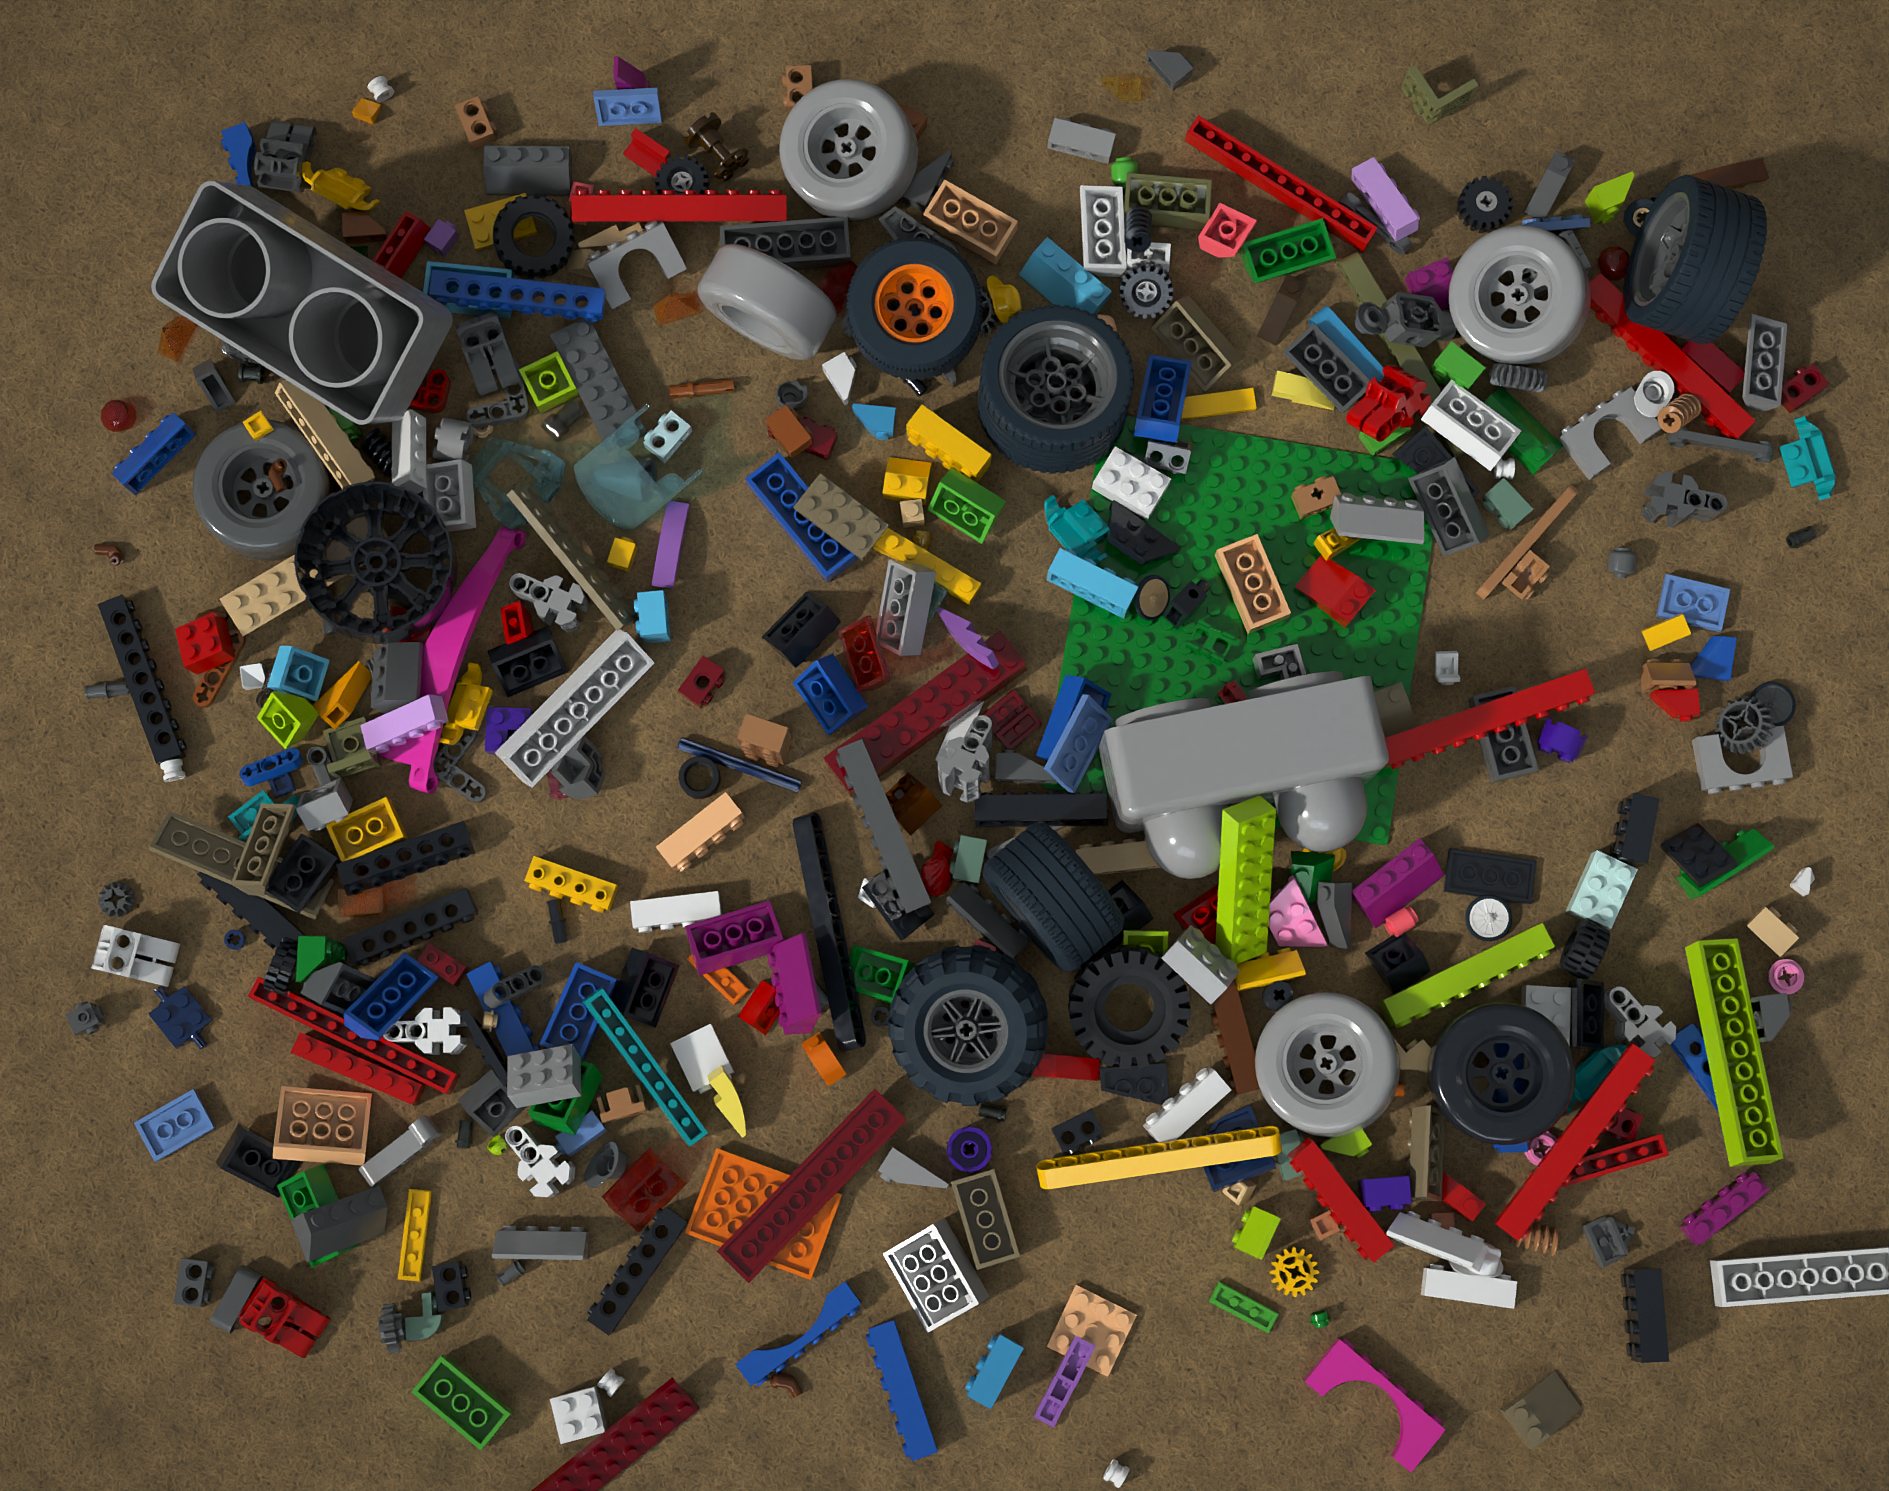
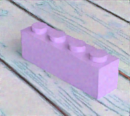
M1373 157L1352 168L1353 183L1395 241L1418 230V222L1420 220L1418 212L1409 206L1407 197L1398 191L1396 182L1393 178L1387 176L1382 163H1378Z
M426 695L360 726L366 750L384 753L389 751V747L405 744L409 738L423 736V732L427 730L439 729L441 724L448 722V717L442 696Z

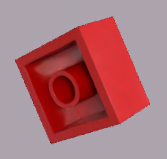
M210 613L175 629L183 665L196 675L236 659L227 622L215 613Z

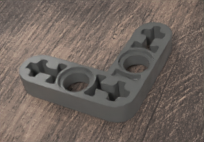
M515 361L521 382L514 385H518L521 388L518 394H511L509 392L511 386L505 387L506 401L470 408L466 418L468 422L472 423L471 426L483 428L488 427V425L494 426L523 420L528 416L529 407L522 375L519 371L520 366L517 361ZM515 400L520 401V406L523 408L521 413H518L516 410ZM495 409H502L504 414L500 418H495L492 416V412ZM485 411H488L489 420H486ZM474 414L479 415V421H475Z
M471 729L473 735L465 737L463 740L467 743L465 746L459 741L454 744L460 746V753L457 756H451L449 748L452 745L445 744L434 759L433 769L435 775L470 801L480 803L487 796L486 788L457 767V764L478 736V731ZM445 754L449 759L453 760V763L451 764L448 761L445 764L447 770L437 773L438 768L436 766L437 764L442 765L446 761L445 758H442ZM456 775H463L465 777V782L462 786L454 785L453 779ZM470 781H473L470 786L474 789L481 788L480 793L482 795L480 797L472 798L473 793L468 789L466 793L463 792L468 787Z

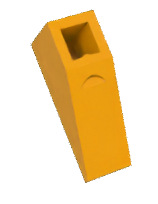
M358 661L313 705L320 717L334 730L351 715L372 678L371 672Z

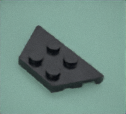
M1113 500L1109 507L1111 514L1108 520L1109 531L1107 533V541L1141 566L1150 564L1152 561L1162 560L1167 555L1173 554L1175 556L1181 550L1179 545Z
M469 1009L462 1011L460 1015L473 1035L470 1038L477 1049L480 1048L483 1051L484 1056H482V1059L487 1067L494 1069L503 1086H507L506 1062L486 1029H482V1024H480L476 1017L472 1016Z

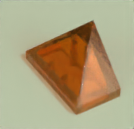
M670 293L653 305L659 326L700 314L694 294Z
M180 316L174 318L162 327L158 353L178 362L197 325Z

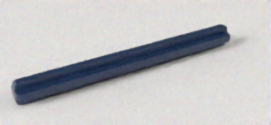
M681 737L678 742L679 750L696 756L706 757L715 763L798 792L802 785L800 779L693 740Z

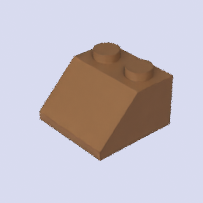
M1651 659L1641 666L1642 692L1691 689L1696 685V679L1690 663H1682V660L1675 659L1669 660V663H1661L1659 659Z

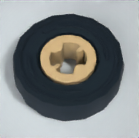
M1638 199L1627 207L1623 220L1625 227L1631 234L1638 236L1637 234L1643 221L1641 223L1638 222V219H1640L1638 215L1650 211L1652 204H1654V201L1651 199Z

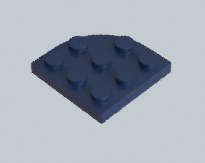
M1251 1105L1220 1118L1211 1126L1207 1135L1259 1128ZM1272 1156L1203 1166L1213 1193L1276 1169Z

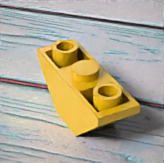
M1332 528L1319 535L1314 545L1324 559L1328 561L1362 538L1338 536L1335 528Z

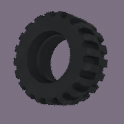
M527 194L525 197H515L514 201H509L499 211L493 226V245L500 262L502 261L507 269H512L515 275L520 277L526 276L527 279H534L536 277L542 279L550 274L554 275L561 267L563 268L566 265L574 247L575 229L573 228L571 217L568 216L564 207L558 205L557 201L547 199V196L541 194L540 196ZM538 217L545 220L551 226L554 233V242L547 253L532 257L523 254L516 247L513 233L517 224L525 218Z

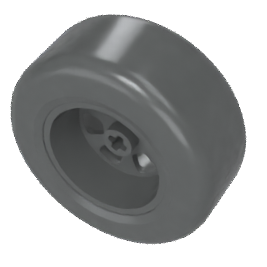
M267 419L274 430L255 442L241 422L217 435L201 454L193 477V498L196 510L206 528L220 542L237 554L263 561L289 558L295 554L297 539L299 540L300 529L305 519L318 503L334 492L335 494L337 492V482L301 430L284 422ZM282 458L287 462L283 478L291 476L294 487L278 493L269 476L265 475L264 465ZM254 469L257 478L252 483L243 481V476L249 470ZM250 491L252 499L246 504L241 505L238 499V492ZM280 497L289 500V504L281 512H278L274 505L276 500ZM257 505H266L267 516L265 518L253 516V511Z

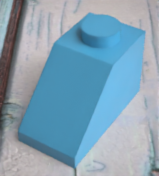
M853 403V414L872 436H876V439L888 440L889 437L893 438L896 417L895 407Z

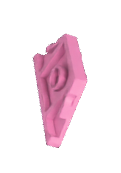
M1290 876L1288 883L1282 889H1278L1273 894L1272 899H1270L1268 926L1279 946H1328L1295 876Z

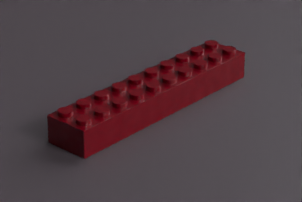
M1001 630L984 641L987 648L993 651L999 662L994 670L976 660L969 653L823 757L827 766L850 797H853L855 792L853 787L848 788L844 779V776L847 775L845 768H840L835 758L836 755H839L837 749L862 739L879 778L973 708L1027 671L1025 661Z

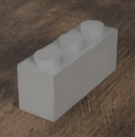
M1054 118L1047 148L1109 164L1116 134L1106 128H1092L1087 123L1077 124L1067 118Z

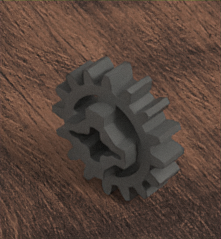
M396 1303L385 1304L382 1308L383 1315L379 1317L378 1324L381 1343L387 1345L389 1354L401 1352V1341L405 1340L406 1330L403 1313L398 1312Z

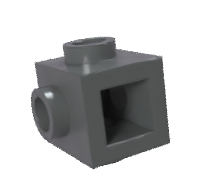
M88 1001L77 1004L75 1010L65 1014L75 1035L93 1034L100 1030V1026L105 1024L103 1020L105 1014L101 1006H97L95 1003H88Z

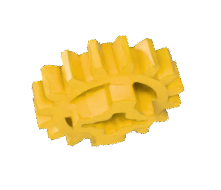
M1295 1247L1291 1248V1253L1283 1249L1284 1255L1276 1254L1275 1256L1278 1261H1271L1270 1263L1275 1266L1274 1270L1269 1271L1270 1274L1275 1275L1271 1282H1278L1276 1289L1279 1291L1284 1288V1295H1288L1292 1291V1296L1297 1297V1292L1299 1291L1304 1296L1306 1295V1288L1311 1291L1313 1290L1310 1285L1311 1282H1318L1317 1279L1313 1278L1314 1274H1319L1318 1270L1313 1269L1317 1262L1310 1261L1311 1254L1304 1256V1249H1300L1299 1253L1296 1252ZM1295 1257L1293 1262L1289 1264L1283 1263L1287 1258ZM1303 1261L1307 1264L1309 1273L1304 1271ZM1297 1266V1271L1303 1277L1298 1275L1291 1278L1292 1274L1285 1267L1294 1269ZM1279 1270L1284 1272L1286 1277L1285 1284L1280 1278ZM1300 1280L1306 1281L1303 1285L1294 1287L1296 1282Z

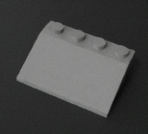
M945 1217L883 1253L927 1333L990 1297Z

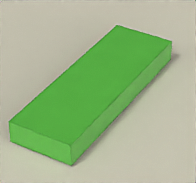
M1219 1281L1209 1299L1210 1303L1268 1334L1279 1315L1276 1311Z

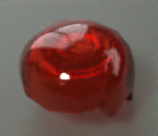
M1612 246L1602 250L1597 263L1601 274L1610 281L1621 280L1627 273L1626 269L1630 256L1620 246Z
M111 400L101 409V422L106 429L112 432L131 429L137 420L134 407L122 400Z

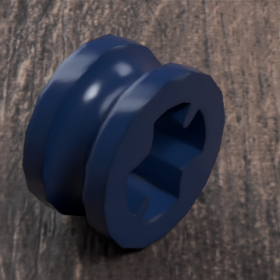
M233 929L226 933L224 942L228 948L238 950L244 947L246 937L243 932ZM233 934L235 936H240V940H238V945L234 943L230 944V939H232L231 936Z

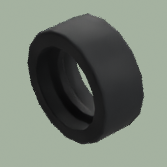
M695 756L682 764L678 780L681 788L688 796L694 799H704L712 796L717 791L721 775L717 765L711 759ZM704 765L710 769L712 782L706 789L695 790L689 786L687 774L693 766Z

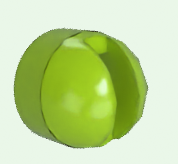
M497 1135L488 1143L487 1149L494 1155H502L501 1150L507 1149V1143L500 1135Z

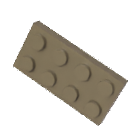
M821 473L794 505V509L862 561L889 528L886 522Z

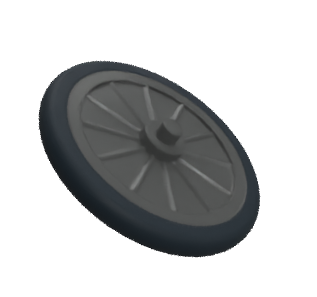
M1763 683L1751 694L1750 699L1756 697L1758 701L1762 700L1766 703L1765 707L1771 709L1769 714L1773 715L1775 719L1770 721V723H1773L1775 727L1788 723L1795 713V698L1792 692L1781 683ZM1755 712V719L1759 722L1758 714Z

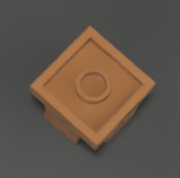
M635 1085L639 1097L638 1103H636L633 1090L626 1087L607 1093L606 1096L610 1107L608 1112L604 1097H596L602 1123L608 1124L650 1111L642 1085Z

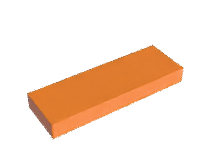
M691 954L687 958V960L696 968L693 956ZM727 967L703 974L733 1005L749 991Z

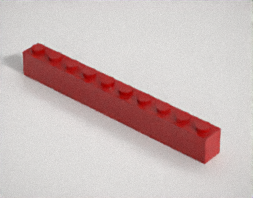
M1197 116L1187 131L1185 142L1309 220L1315 221L1323 218L1327 231L1363 253L1373 239L1378 227L1201 116Z
M576 190V194L571 195L572 222L655 220L787 221L786 194H782V190H769V194H761V190H748V194H739V190H726V194H718V190H705V194H696V190H684V194H675V190H662V194H654L653 190H641V194H632V190H619V194H611L610 190H598V194H589V190Z
M1601 273L1590 282V308L1595 312L1596 318L1602 323L1606 322L1616 337L1623 338L1627 342L1626 346L1632 352H1637L1642 357L1641 359L1646 366H1652L1656 371L1667 373L1674 383V392L1678 396L1685 393L1696 396L1701 403L1702 410L1700 413L1704 416V421L1710 426H1715L1720 431L1721 437L1737 440L1755 422L1738 403L1662 331L1632 322L1625 313L1623 294Z
M1586 669L1387 737L1385 741L1389 753V761L1385 768L1391 766L1392 770L1404 766V762L1410 759L1413 762L1424 759L1425 754L1433 752V755L1445 752V747L1453 745L1454 748L1467 744L1466 740L1474 738L1475 741L1487 737L1488 732L1495 731L1497 734L1508 730V725L1515 723L1516 727L1528 723V719L1536 716L1537 719L1548 716L1549 711L1556 709L1557 712L1569 709V704L1575 702L1578 705L1591 701L1590 697L1595 694Z
M257 977L248 995L249 998L436 1090L451 1095L461 1076L460 1074L395 1042L388 1041L383 1036L379 1040L361 1038L345 1026L344 1017L291 991L287 996H282L266 990L263 987L265 979Z
M1629 1044L1507 1204L1494 1224L1517 1241L1520 1238L1524 1240L1531 1231L1529 1227L1534 1220H1540L1545 1213V1210H1543L1547 1202L1552 1203L1559 1194L1557 1189L1561 1184L1565 1186L1573 1176L1570 1172L1575 1166L1580 1167L1585 1161L1586 1156L1584 1154L1589 1148L1593 1149L1600 1141L1598 1135L1602 1130L1606 1132L1614 1122L1611 1118L1616 1112L1620 1114L1627 1105L1625 1100L1630 1094L1633 1096L1641 1087L1639 1084L1643 1076L1647 1078L1655 1068L1653 1063L1656 1060L1636 1045Z

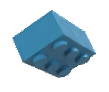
M1000 1332L997 1336L992 1335L987 1344V1348L990 1349L988 1354L980 1357L976 1365V1369H978L976 1376L971 1375L965 1385V1389L968 1390L966 1392L967 1396L989 1409L994 1405L1024 1349L1023 1345Z

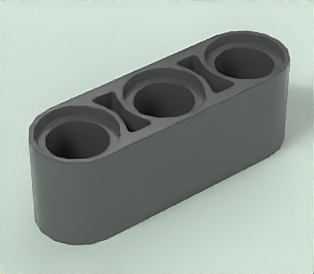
M533 965L497 982L484 993L483 999L485 1004L490 1008H497L534 990L545 981V970L539 965Z
M242 1265L232 1279L210 1323L231 1334L236 1328L234 1326L236 1321L239 1322V1313L257 1288L258 1281H262L263 1275Z

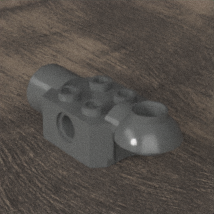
M1398 292L1383 303L1382 308L1374 303L1364 302L1356 312L1355 326L1359 332L1370 335L1384 333L1391 343L1426 347L1434 340H1451L1457 330L1450 311L1441 310L1434 298Z

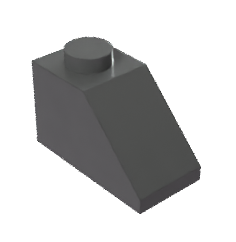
M1149 50L1147 52L1146 61L1172 91L1192 76L1193 64L1180 53Z
M212 359L192 368L195 379L216 413L236 403Z

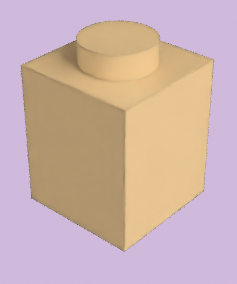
M922 500L901 501L900 509L903 528L924 526Z

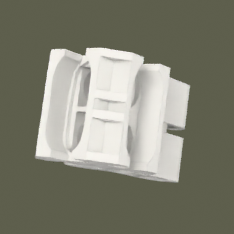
M103 925L91 968L169 987L174 968L155 962L156 959L175 963L180 944ZM121 935H126L130 940L129 945L125 948H121L117 944V939ZM135 954L151 957V962L137 959ZM117 956L123 959V966L118 970L111 966L112 959Z
M452 1007L443 1008V1019H440V1010L424 1008L415 1017V1021H397L383 1036L388 1041L395 1043H415L423 1053L429 1055H440V1044H443V1053L456 1055L467 1046V1037L461 1038V1035H456V1027L467 1025L460 1015L461 1012ZM421 1027L422 1034L417 1037V1030ZM397 1028H399L400 1033H399V1035L395 1038V1035H394L395 1030H396Z
M512 1126L506 1131L505 1139L521 1159L518 1166L519 1178L522 1181L525 1179L530 1181L532 1178H535L538 1184L530 1189L534 1196L554 1197L559 1191L552 1183L558 1179L563 1185L565 1183L570 1184L574 1180L575 1166L571 1161L569 1163L564 1161L559 1165L555 1159L562 1154L557 1146L541 1145L526 1127ZM518 1131H521L522 1133V1139L520 1142H517L515 1139V1135ZM532 1148H534L537 1153L536 1157L533 1160L529 1156V1152Z

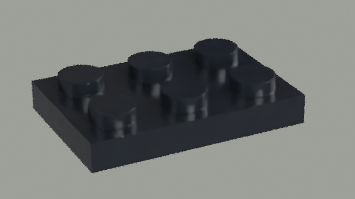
M1699 823L1661 843L1663 851L1699 888L1737 867L1736 860Z
M885 869L865 884L862 889L902 941L935 914L928 905L908 914L905 913V910L900 911L896 902V898H899L896 889L891 890L887 881L890 875L888 870Z

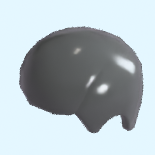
M798 380L784 382L776 390V401L781 408L786 405L789 410L792 408L795 411L802 409L808 401V386L801 385Z

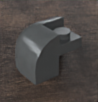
M585 736L553 766L551 771L554 777L561 783L558 790L576 799H585L597 795L606 774L602 770V764L599 759L602 755Z

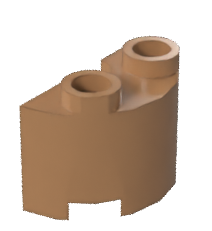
M1529 550L1503 580L1502 584L1521 600L1523 598L1527 600L1535 591L1533 588L1537 581L1542 583L1550 574L1547 571L1550 566Z

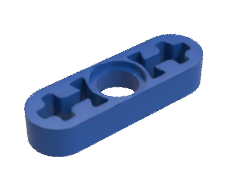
M289 748L245 765L240 770L239 776L246 786H254L299 768L303 763V757L298 749ZM276 764L273 769L266 770L269 765Z

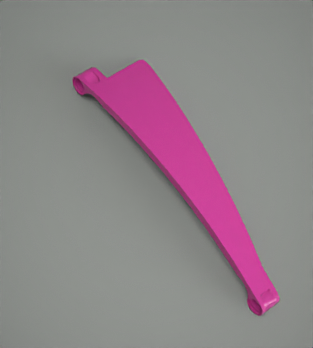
M504 526L498 530L487 551L461 584L423 646L420 698L426 695L442 696L446 712L459 668L484 604L504 566L508 554L512 550L521 549L524 546L526 540L524 531ZM441 724L439 729L427 730L423 732L424 735L421 737L409 738L403 745L389 747V751L378 753L382 758L411 765L409 786L414 790L432 794L438 788L439 779L434 773L433 763L438 750L443 724Z

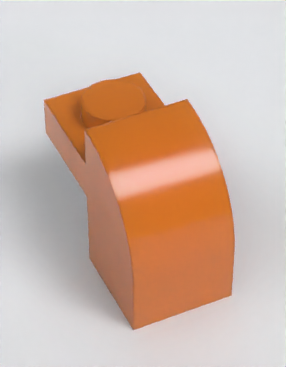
M820 1032L801 1043L828 1087L847 1075Z

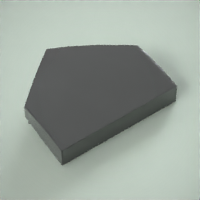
M1600 1217L1581 1226L1600 1268L1622 1259L1623 1255H1628L1627 1248L1631 1235H1634V1227L1615 1221L1612 1217Z

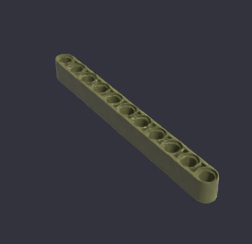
M1355 252L1338 261L1337 268L1343 272L1342 276L1348 287L1353 289V295L1359 305L1364 302H1371L1382 308L1383 303L1387 300L1361 256ZM1384 333L1377 334L1381 342L1384 341L1385 349L1391 359L1396 361L1397 367L1426 382L1427 388L1422 393L1430 394V407L1441 393V390L1415 346L1391 343ZM1439 433L1441 443L1446 451L1449 450L1452 458L1455 457L1456 459L1465 454L1463 450Z

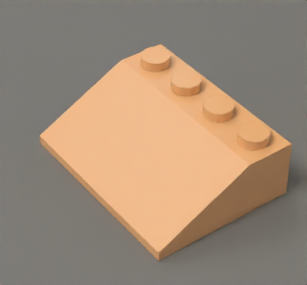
M281 1086L273 1145V1159L364 1165L372 1094Z

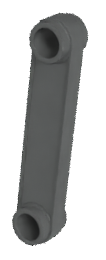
M1684 426L1675 433H1668L1667 438L1668 445L1684 447L1686 443L1752 455L1754 461L1761 463L1770 462L1773 453V444L1767 441L1751 443L1687 431V428Z

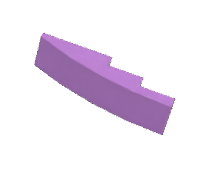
M667 502L652 586L674 588L689 512V504Z
M940 607L937 609L944 625L958 644L976 660L994 670L999 662L993 651L987 648L982 636L976 633L972 623Z
M1075 1335L1033 1416L1034 1418L1053 1428L1055 1427L1063 1408H1065L1074 1388L1077 1386L1096 1347L1095 1345Z

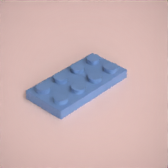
M1082 695L1044 767V770L1060 785L1072 793H1075L1099 747L1104 731L1109 728L1113 720L1089 695Z

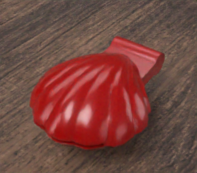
M937 841L934 844L932 858L925 862L920 873L927 893L935 897L945 894L952 882L949 860L953 849L941 841Z

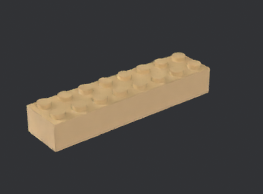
M366 516L357 517L345 526L348 532L357 539H366L368 533ZM382 525V532L385 539H387L389 535ZM335 540L332 541L326 550V560L330 561L345 560V558L352 555L346 546ZM375 547L373 551L381 552V547ZM293 555L220 598V601L242 636H246L305 601L306 595L298 584ZM361 563V564L359 565V568H361L362 566H364L365 563ZM317 570L310 572V576L313 578L318 574ZM347 574L332 576V578L326 579L328 587L347 576Z

